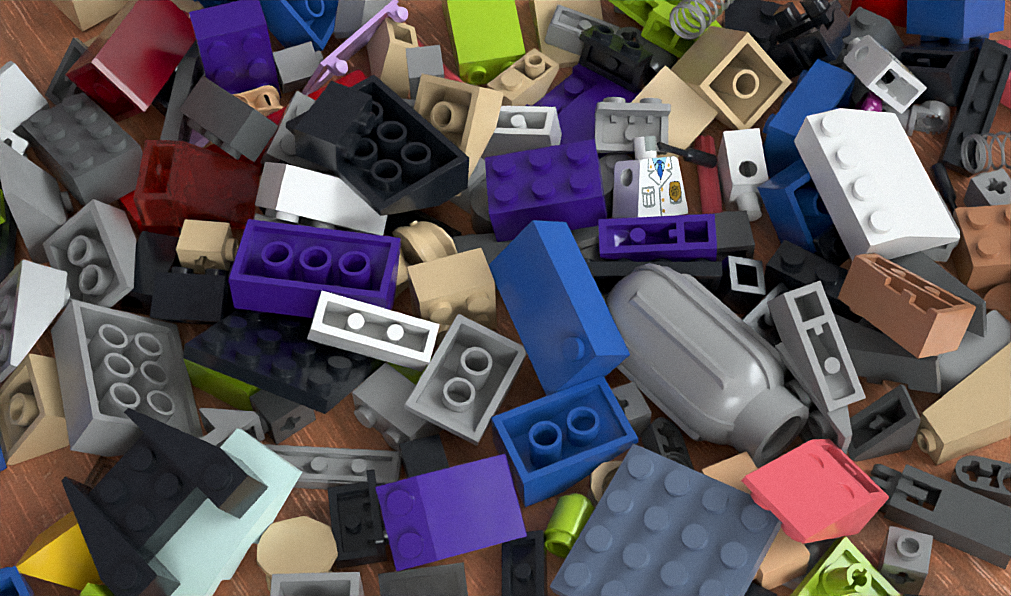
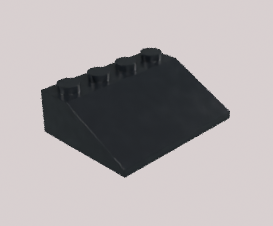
M372 75L350 87L372 96V113H375V122L370 133L364 134L357 143L354 155L350 159H345L337 172L331 171L380 216L440 206L468 188L469 157L377 76ZM307 111L286 122V129L293 135L294 128Z

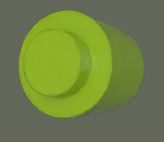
M577 493L561 496L558 499L545 530L547 538L545 544L547 550L552 554L566 559L595 509L590 499Z

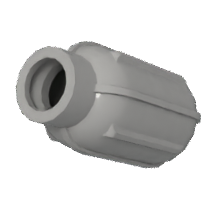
M648 263L636 267L631 274L621 279L609 292L604 301L630 353V356L616 368L631 382L635 381L637 387L693 440H705L718 445L733 446L740 454L747 451L756 467H760L778 457L799 435L809 417V408L784 387V373L779 363L780 355L778 351L689 274H680L666 266Z

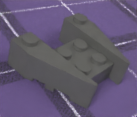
M921 251L889 259L893 263L976 306L966 330L981 337L987 335L986 301ZM834 314L857 376L866 377L867 383L882 385L883 380L906 383L908 384V389L931 393H939L941 391L939 360L945 353L918 359L865 318L855 323Z

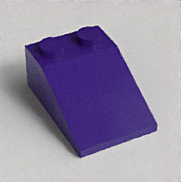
M506 454L375 487L396 572L527 536Z

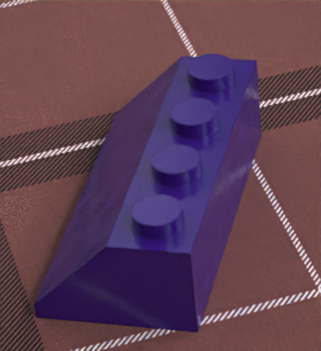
M248 219L228 279L234 308L313 318L322 291L392 311L396 293L401 238Z

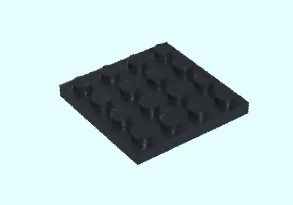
M237 309L187 342L184 346L183 358L323 414L330 411L386 362L308 340L307 337L313 318Z

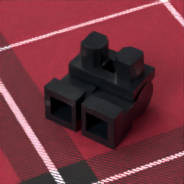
M800 0L805 10V13L801 15L793 2H788L780 6L773 14L780 27V31L775 36L779 44L770 47L766 53L789 80L801 75L803 70L808 71L817 59L826 63L836 60L846 46L842 39L851 34V25L847 15L841 10L842 6L838 0H831L829 2L828 0Z

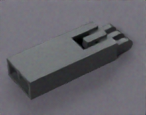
M875 464L873 466L870 478L889 496V499L879 509V511L885 513L884 518L916 532L931 535L937 541L1006 569L1011 559V507L907 464L902 473L882 464ZM907 496L919 500L918 505L907 501ZM925 502L935 506L934 511H930L921 506Z

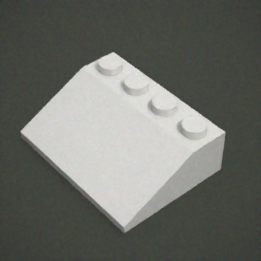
M839 108L806 116L794 143L852 261L855 255L877 253L889 260L953 243L960 239L954 224L895 113Z

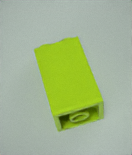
M441 0L457 75L464 83L472 85L488 84L526 55L515 0Z

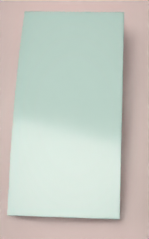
M237 428L220 448L241 459L268 486V489L240 519L218 509L207 498L155 556L181 583L171 596H213L222 580H231L251 544L259 543L262 534L273 523L302 474V471L242 429Z

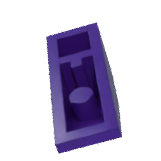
M715 214L598 219L601 258L613 260L628 258L633 260V262H650L657 258H666L672 262H688L696 258H705L710 262H716Z

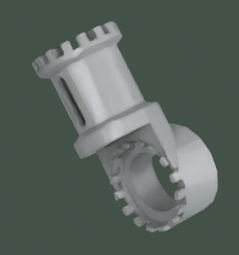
M882 100V112L895 113L907 136H912L913 130L926 132V134L932 132V135H935L936 132L941 134V131L945 132L948 129L950 108L943 102L926 101L920 106L912 105L901 114Z

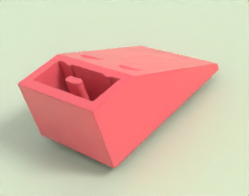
M830 439L810 440L751 472L741 480L752 491L750 496L754 502L761 508L771 511L782 522L781 528L785 534L802 544L858 534L889 499V496Z

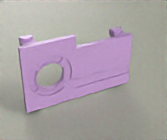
M392 0L318 65L301 93L307 96L317 91L334 75H345L348 71L346 61L367 45L384 19L390 16L395 22H404L408 18L407 9L399 7L397 5L398 0Z

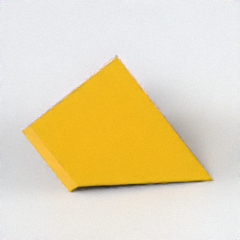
M73 511L39 534L16 564L17 569L22 574L80 591L85 588L87 583L101 584L103 582L100 579Z

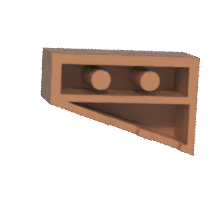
M877 253L855 255L838 296V299L848 305L853 313L865 318L918 359L956 351L976 309V306Z

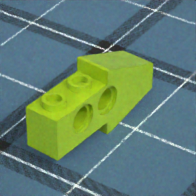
M608 0L644 27L641 33L643 38L679 58L699 39V37L691 40L684 39L677 35L670 25V13L682 0ZM690 1V4L695 6L694 1ZM697 2L700 9L708 14L707 9ZM680 8L678 19L682 27L692 33L699 32L698 29L692 28L686 23ZM684 8L688 21L700 27V22L692 17L687 8ZM674 14V21H675V24H676L677 28H678L681 32H683L684 34H686V33H685L684 31H682V30L680 29V27L678 26V24H677V22H676V19H675V14ZM717 20L710 24V26L721 27Z

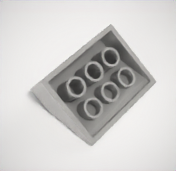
M72 299L51 330L70 450L106 457L124 455L144 434L124 413L128 408L197 438L202 437L203 433L189 374L183 360L184 353L177 325Z

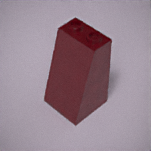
M129 0L65 75L115 122L141 114L150 106L196 40L190 14L181 10L171 0Z

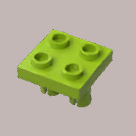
M844 536L836 538L790 596L901 595L851 541Z

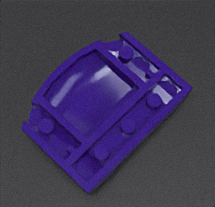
M578 64L572 67V74L533 106L556 107L562 133L561 145L594 139L595 108L597 102H603V99L607 97H621L625 99V103H631L642 90L633 93ZM598 153L599 160L608 153Z

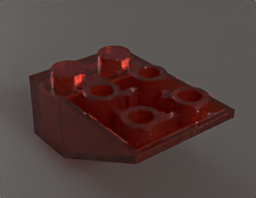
M146 140L134 194V202L141 224L145 226L183 227L186 219L225 222L230 224L231 229H245L248 219L254 220L255 202L260 184L261 167L184 141Z

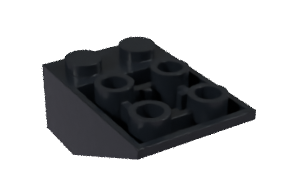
M941 37V40L938 41L921 40L898 48L893 55L927 87L912 104L939 101L948 105V107H957L979 42L982 39H970L967 44L948 43V38ZM889 70L885 73L887 84L895 79V76Z

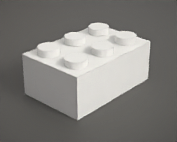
M265 162L255 206L266 208L265 216L298 223L299 217H301L300 224L310 227L332 230L335 228V230L383 236L388 215L380 216L340 178L288 164Z

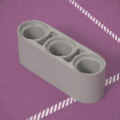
M997 310L986 314L987 335L985 337L966 330L958 349L947 352L940 358L941 391L939 394L941 396H944L1011 342V323Z

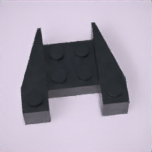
M128 408L124 413L144 432L135 444L93 489L67 476L61 482L100 579L115 596H171L181 583L155 555L207 498L218 509L240 519L268 489V486L241 459L222 448Z

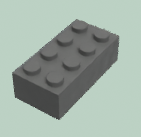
M84 92L70 95L62 103L48 110L38 111L30 119L21 123L36 157L83 207L92 199L109 204L154 180L140 145Z

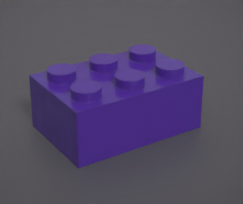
M239 0L189 12L205 78L230 94H238L266 85L273 86L277 89L281 98L268 27L259 0Z
M595 139L485 157L489 217L497 242L514 240L532 220L567 222L570 230L598 226V219H607L601 167Z

